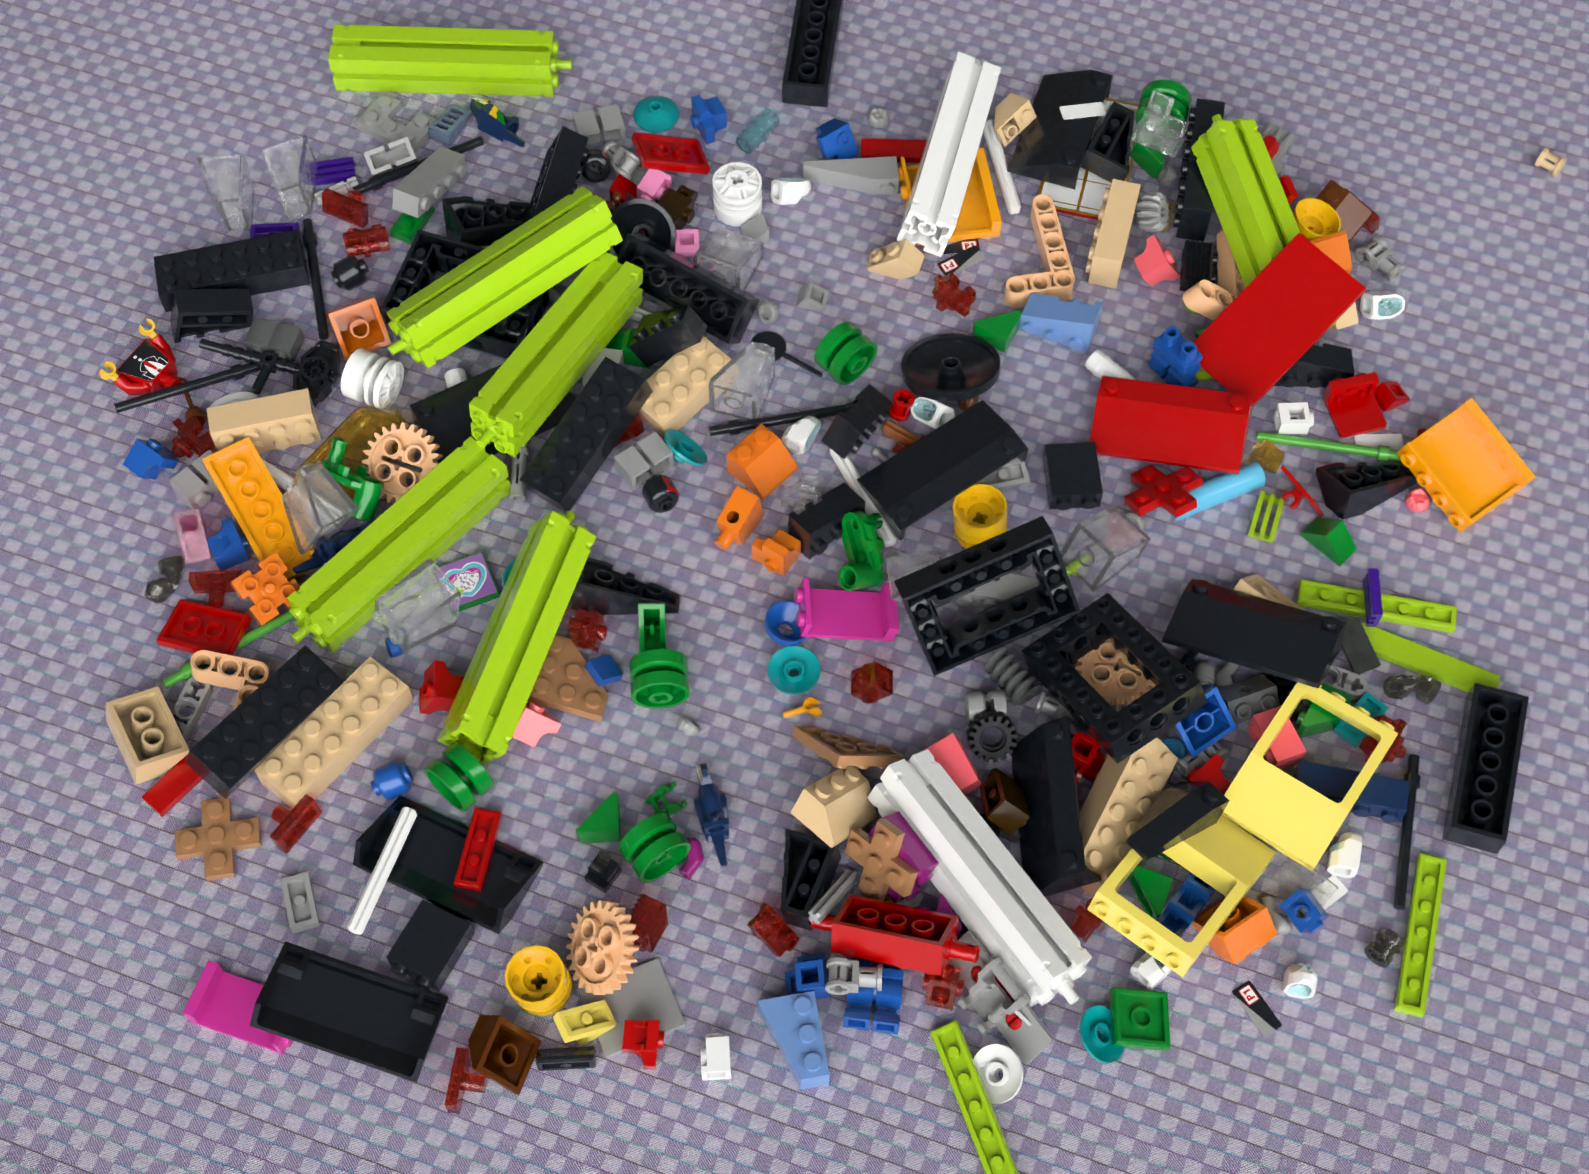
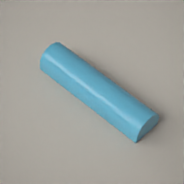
M1254 461L1241 466L1239 474L1224 473L1204 481L1202 486L1188 492L1197 499V508L1177 518L1172 514L1171 516L1176 522L1263 487L1266 479L1261 465Z

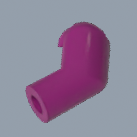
M695 837L686 838L690 843L691 849L687 855V861L679 870L687 879H691L704 860L701 842Z

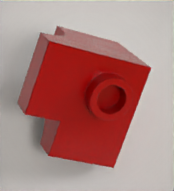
M434 660L424 671V684L419 689V711L422 714L430 715L436 711H450L464 679L462 676H456L449 672L443 661Z
M1080 732L1071 736L1076 785L1081 777L1093 782L1105 760V756L1098 750L1100 745L1095 739Z
M1218 754L1211 757L1200 769L1197 766L1194 767L1186 776L1188 782H1211L1223 795L1231 785L1221 772L1224 760Z
M625 1020L622 1053L637 1055L642 1060L644 1069L655 1070L657 1048H663L665 1031L659 1030L660 1020Z

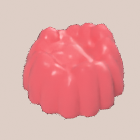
M1422 488L1409 491L1405 497L1406 507L1411 511L1423 512L1429 506L1430 499Z

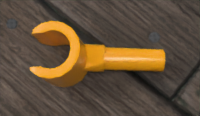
M808 697L802 706L784 711L783 716L787 718L797 714L809 713L813 717H818L822 714V710L814 706L821 703L815 698Z

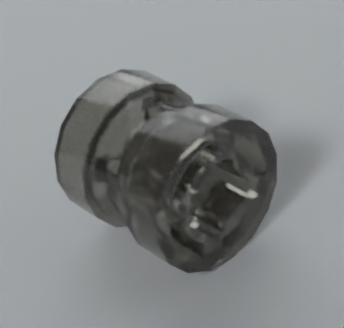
M1384 927L1376 934V940L1371 941L1365 947L1364 952L1374 964L1387 968L1393 961V955L1398 954L1405 945L1397 933Z

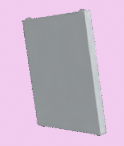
M658 958L632 968L633 974L626 973L628 982L621 983V989L614 990L613 994L593 995V993H586L585 988L579 990V996L582 998L584 1005L605 1000L617 1023L614 1028L597 1037L605 1058L622 1052L625 1020H660L659 1030L665 1031V1034L685 1026V1019L680 1013Z

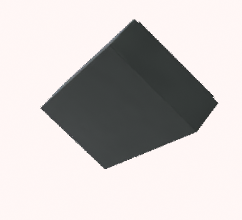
M1359 617L1346 622L1341 647L1353 673L1361 675L1380 667L1379 659Z

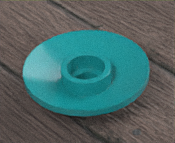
M650 96L641 100L635 106L633 112L634 121L644 131L651 133L665 132L674 127L678 122L679 109L675 102L667 97Z
M668 430L664 434V439L672 450L673 457L678 462H687L696 466H704L706 464L707 456L705 452L690 437L676 430Z
M789 646L780 649L771 657L767 672L771 684L777 690L789 695H799L810 691L817 684L821 668L819 660L810 650L799 646ZM792 672H796L799 675L796 677H792L789 674Z
M1100 1005L1086 1009L1081 1016L1079 1025L1080 1037L1086 1051L1092 1058L1101 1063L1108 1064L1117 1061L1121 1057L1124 1047L1112 1046L1111 1010Z

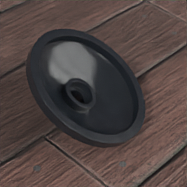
M635 198L621 203L612 211L611 220L616 224L623 241L617 245H612L609 249L610 254L617 257L627 233H640V228L647 230V236L645 237L671 251L674 250L677 238L675 223L669 212L657 202L644 198Z

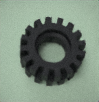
M990 709V713H986V710L981 711L982 715L978 716L976 714L973 717L974 721H970L968 724L969 729H967L966 734L970 749L977 758L980 759L982 757L985 762H989V759H992L993 763L998 762L997 758L999 757L1004 760L1007 758V753L1011 755L1014 752L1012 747L1017 745L1016 738L1018 737L1014 724L1008 715L1005 716L1004 712L999 711V713H996L994 709ZM989 727H996L1002 731L1001 740L994 745H988L982 741V733Z

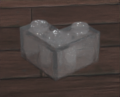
M1153 90L1138 119L1131 141L1175 158L1182 145L1189 124L1170 116L1175 99Z

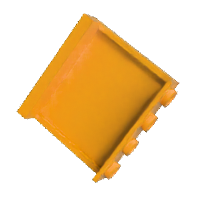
M978 148L957 224L948 242L1000 236L1002 220L984 148ZM901 157L900 167H898L899 181H902L900 192L902 200H906V203H908L919 165L906 166L904 157Z
M1473 398L1467 400L1458 409L1396 452L1403 465L1410 469L1419 485L1426 489L1432 497L1434 504L1442 509L1448 517L1450 524L1457 528L1460 533L1536 478Z

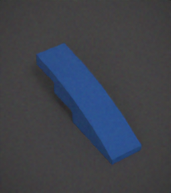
M1190 873L1182 887L1170 900L1168 906L1156 921L1181 938L1216 889L1193 873Z

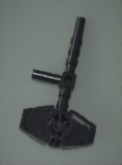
M201 339L199 343V348L220 353L226 357L231 356L237 360L242 359L248 363L260 364L261 370L251 389L257 395L261 394L270 373H276L278 369L281 372H289L293 375V391L308 388L315 408L319 402H322L332 392L331 385L335 384L339 377L340 354L338 344L323 340L316 343L314 347H311L301 357V365L284 359L280 360L279 354L264 351L263 355L255 353V351H246L240 347L235 348L229 344H221L206 339Z

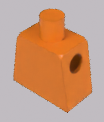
M737 485L716 521L720 534L714 543L719 548L727 551L732 542L739 545L745 543L764 517L758 496Z

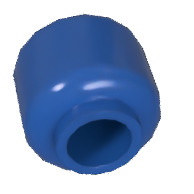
M392 760L373 771L374 780L370 783L377 796L382 794L385 799L392 800L408 792L414 779L405 762L400 763L398 760Z

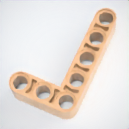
M1045 194L1034 197L1030 220L1045 272L1013 276L1007 280L1004 302L1012 308L1025 307L1031 293L1058 296L1060 301L1069 300L1073 293L1075 276L1053 199Z
M1223 229L1216 236L1218 285L1203 279L1183 293V301L1189 309L1213 321L1246 288Z
M208 650L197 651L191 657V672L196 681L238 690L233 710L269 678V669L261 661ZM201 664L209 665L206 669L197 668ZM228 669L237 671L231 675L224 673ZM253 675L263 676L260 680H253L250 677Z

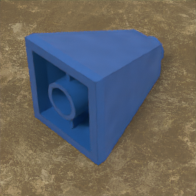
M1202 685L1207 703L1174 725L1192 758L1237 728L1215 685Z

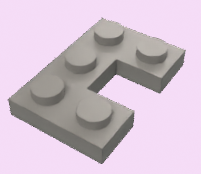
M382 92L359 117L355 125L356 129L386 144L408 136L413 151L416 153L429 139L428 128L436 119L419 111L405 126L393 120V117L402 109L401 101Z

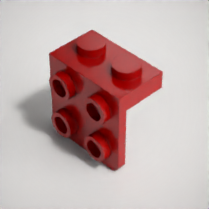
M1376 372L1360 373L1354 377L1344 379L1336 378L1328 383L1323 401L1341 438L1385 429L1387 422L1374 396L1379 382Z

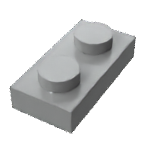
M308 871L280 879L292 933L321 926Z

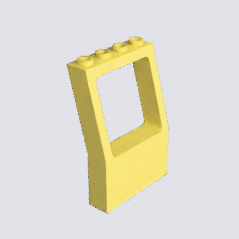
M1297 682L1224 794L1229 803L1222 815L1246 832L1313 872L1398 733L1394 731L1395 728L1388 722L1383 720L1378 722L1369 717L1370 713L1359 706L1354 708L1345 703L1346 699L1336 692H1331L1330 694L1321 688L1322 685L1319 688ZM1302 699L1310 700L1378 741L1377 747L1340 803L1330 800L1263 758Z
M1223 815L1220 816L1216 824L1162 852L1225 896L1224 901L1192 942L1184 941L1116 892L1143 859L1133 848L1099 888L1087 909L1182 978L1239 902L1263 874L1276 854L1270 847Z

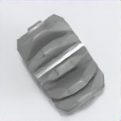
M1150 191L1139 196L1138 203L1136 204V221L1139 223L1140 230L1154 233L1166 228L1170 210H1168L1169 202L1166 201L1167 197L1165 194Z

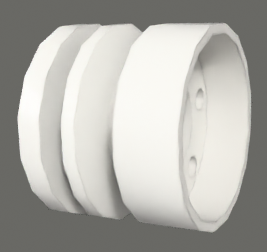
M732 162L721 166L715 172L712 179L714 213L720 221L727 225L741 226L761 214V175L756 168L742 162Z
M364 348L355 350L343 370L341 378L342 395L358 402L365 401L367 405L382 411L388 410L397 399L404 379L403 364L386 356L380 357L377 353Z

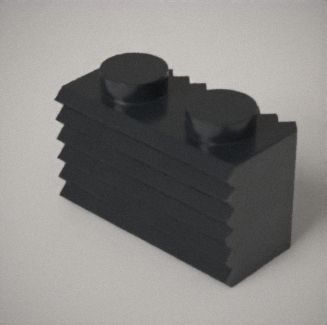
M1185 240L1181 259L1179 291H1186L1203 279L1215 284L1217 272L1212 271V267H1216L1218 253L1214 252V243Z

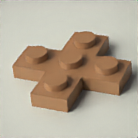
M229 797L227 799L217 798L201 801L202 826L175 831L176 857L178 860L204 856L205 878L207 881L236 877L234 851L262 847L260 821L258 817L232 821L231 800Z
M885 818L877 821L873 837L859 827L851 829L844 853L864 867L857 890L867 898L885 901L889 887L903 898L911 895L918 874L917 870L898 857L905 833Z

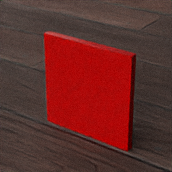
M1282 465L1280 468L1295 487L1294 490L1287 491L1282 495L1283 501L1285 502L1289 497H1294V502L1289 505V508L1294 510L1304 498L1317 514L1322 517L1324 514L1317 503L1285 466Z

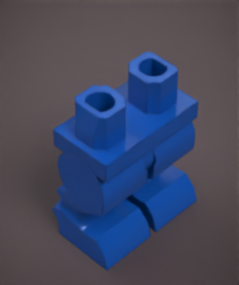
M1172 325L1154 340V351L1151 353V359L1147 364L1167 384L1194 387L1199 383L1194 376L1200 370V361L1203 359V355L1197 350V346L1192 341H1187L1180 335V330Z
M857 958L859 967H874L873 962ZM885 964L884 968H882V991H877L876 988L859 987V993H848V1007L845 1009L843 1027L869 1031L870 1009L872 1008V1001H876L872 1031L898 1035L904 971L896 966Z

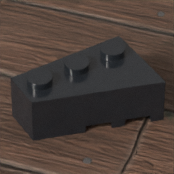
M1115 101L1112 103L1089 145L1080 167L1111 183L1113 179L1125 180L1130 168L1129 156L1131 154L1130 144L1133 134L1134 111Z
M249 288L174 290L170 318L174 343L182 342L181 338L196 335L197 338L205 337L204 333L219 330L220 333L251 327L254 311Z
M689 305L643 315L637 329L632 333V340L628 347L646 367H649L700 343L708 326Z
M1323 343L1322 346L1313 345L1278 380L1275 386L1287 388L1327 387L1328 383L1336 378L1353 377L1352 349Z
M868 384L855 397L852 403L849 402L846 405V410L843 413L840 411L836 415L821 441L844 460L851 452L855 455L864 444L862 442L863 438L870 439L877 430L875 425L877 423L882 425L891 413L887 410L893 402L872 385Z
M845 483L823 494L821 497L823 500L814 505L812 502L806 504L804 507L805 511L799 514L795 512L788 514V534L801 541V553L809 560L816 554H822L833 540L841 538L843 533L842 519L845 514L855 511L865 513L866 502Z
M785 828L784 876L782 877L780 910L785 923L812 931L811 922L808 919V911L830 887L841 860V854L838 845L831 848L818 837Z

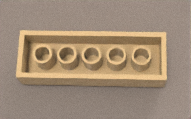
M369 657L254 770L261 784L297 814L301 815L414 701L409 686L372 657Z
M1158 737L1118 764L1108 755L1080 810L1085 865L1088 869L1101 875V881L1081 887L1088 894H1096L1132 849L1126 840L1163 791L1178 760Z

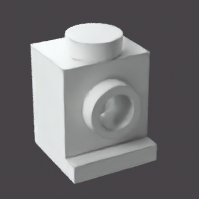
M1308 402L1278 403L1273 415L1276 434H1308L1309 428L1313 427L1314 415L1313 412H1309Z
M720 1033L706 1035V1047L700 1048L701 1065H707L701 1066L702 1081L731 1079L729 1036H723Z

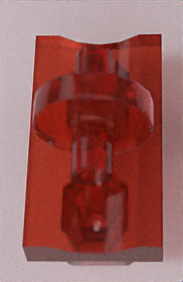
M381 224L372 225L371 228L363 230L352 228L343 233L347 256L366 254V258L371 257V253L390 250L386 226Z
M953 273L945 277L938 274L934 277L935 286L932 290L933 298L937 300L936 309L942 312L948 308L966 317L970 313V305L976 300V290L967 286L961 291L958 288L960 280Z
M195 417L188 419L184 423L179 418L172 422L178 429V437L172 439L174 444L172 453L176 457L186 456L190 458L193 452L200 457L208 450L211 451L216 447L210 431L199 438L196 436L204 429Z
M1385 715L1376 716L1374 720L1388 722L1395 728L1394 731L1398 733L1381 763H1386V761L1393 762L1395 757L1404 758L1407 750L1402 745L1404 739L1400 735L1407 723L1401 718L1392 720ZM1369 735L1359 745V748L1367 755L1364 760L1365 762L1368 761L1378 745V741Z
M1093 898L1087 901L1085 910L1080 905L1076 908L1074 912L1078 918L1070 928L1075 935L1085 942L1088 941L1095 930L1101 934L1105 928L1103 920L1087 910Z
M767 903L761 904L758 914L747 924L752 930L753 935L760 939L778 957H781L785 950L792 951L799 941V937Z

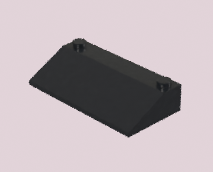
M1095 70L1044 75L1032 104L1037 117L1022 130L1007 172L1075 190L1080 166L1099 116L1064 120L1059 107L1095 102L1104 103L1105 98L1109 97L1113 75Z
M501 365L409 405L414 423L418 425V430L421 428L426 429V436L431 435L435 437L431 444L440 445L435 453L443 455L442 458L437 460L438 464L456 448L461 447L463 442L470 436L472 437V419L470 417L469 403L474 397L479 395L478 392ZM570 391L532 437L550 430L559 424L574 402ZM494 442L486 445L485 451L489 455L499 453L494 446Z
M981 400L858 478L857 482L901 541L904 539L906 528L1015 458L1018 457L1021 462H1024L1027 458L1028 448L1015 430L988 404Z
M1191 579L1181 595L1162 642L1319 688L1341 649L1346 622L1339 621L1332 616L1318 615L1213 585L1205 580Z
M1068 716L1043 723L1017 742L1016 747H1012L1014 752L1011 754L1013 778L1022 785L1030 815L1026 824L1018 828L1022 869L1044 897L1101 881V875L1088 869L1085 865L1071 735L1083 732L1084 727Z
M401 795L356 840L353 865L372 874L402 808L409 807L414 809L417 817L387 882L497 934L513 918L544 863L496 840L482 892L457 888L453 883L469 827Z
M285 941L255 1002L249 1026L417 1082L449 997Z

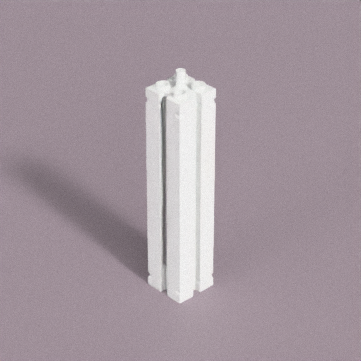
M958 51L941 92L896 241L907 239L914 246L916 243L924 245L923 251L939 257L942 256L948 239L951 238L957 224L1001 67L986 61L981 65L980 60Z
M928 749L912 755L908 761L902 759L888 765L880 777L882 782L875 785L867 798L873 806L878 808L882 818L900 812L936 858L939 864L932 871L933 877L930 880L944 896L967 929L974 934L992 959L999 957L1003 963L1001 965L1020 990L1030 996L1031 1000L1027 1003L1029 1007L1038 1003L1041 1006L1045 1005L1058 992L1065 997L1070 1005L1074 1004L1079 997L1072 989L1074 986L1072 981L1078 979L1087 971L1085 966L1092 958L1089 952L1081 947V942L939 762H935L934 756Z

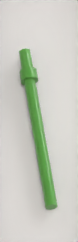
M1258 431L1256 441L1376 457V460L1388 461V459L1401 461L1396 453L1399 450H1392L1389 446L1379 445L1378 447H1370Z
M288 610L264 625L244 634L235 651L295 618ZM185 663L180 666V670L162 679L165 687L168 689L184 679L188 681L192 677L191 663ZM201 664L197 668L204 669L209 665Z

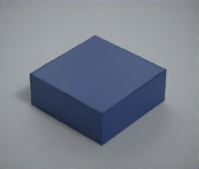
M611 655L591 659L585 666L599 687L618 682L623 676L622 671Z

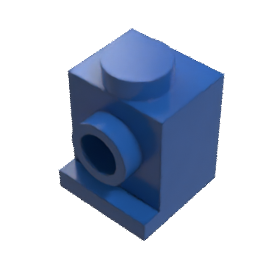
M1300 888L1278 905L1281 910L1285 911L1300 933L1309 932L1313 934L1324 926L1322 921L1329 917L1310 889ZM1304 908L1307 913L1305 918H1303L1302 915L1299 913L1300 909Z

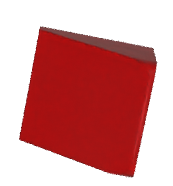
M618 174L609 189L610 201H613L612 194L615 192L621 195L620 204L637 198V185L623 175Z
M1397 381L1381 382L1374 392V396L1384 412L1410 401L1408 395Z

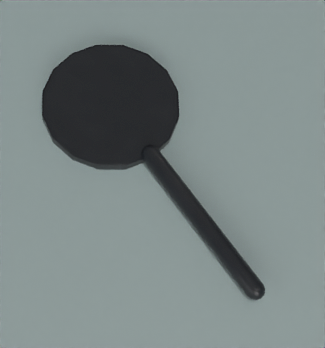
M764 331L753 337L750 343V351L753 357L765 363L775 362L784 357L819 377L823 375L822 372L785 353L786 342L778 333Z

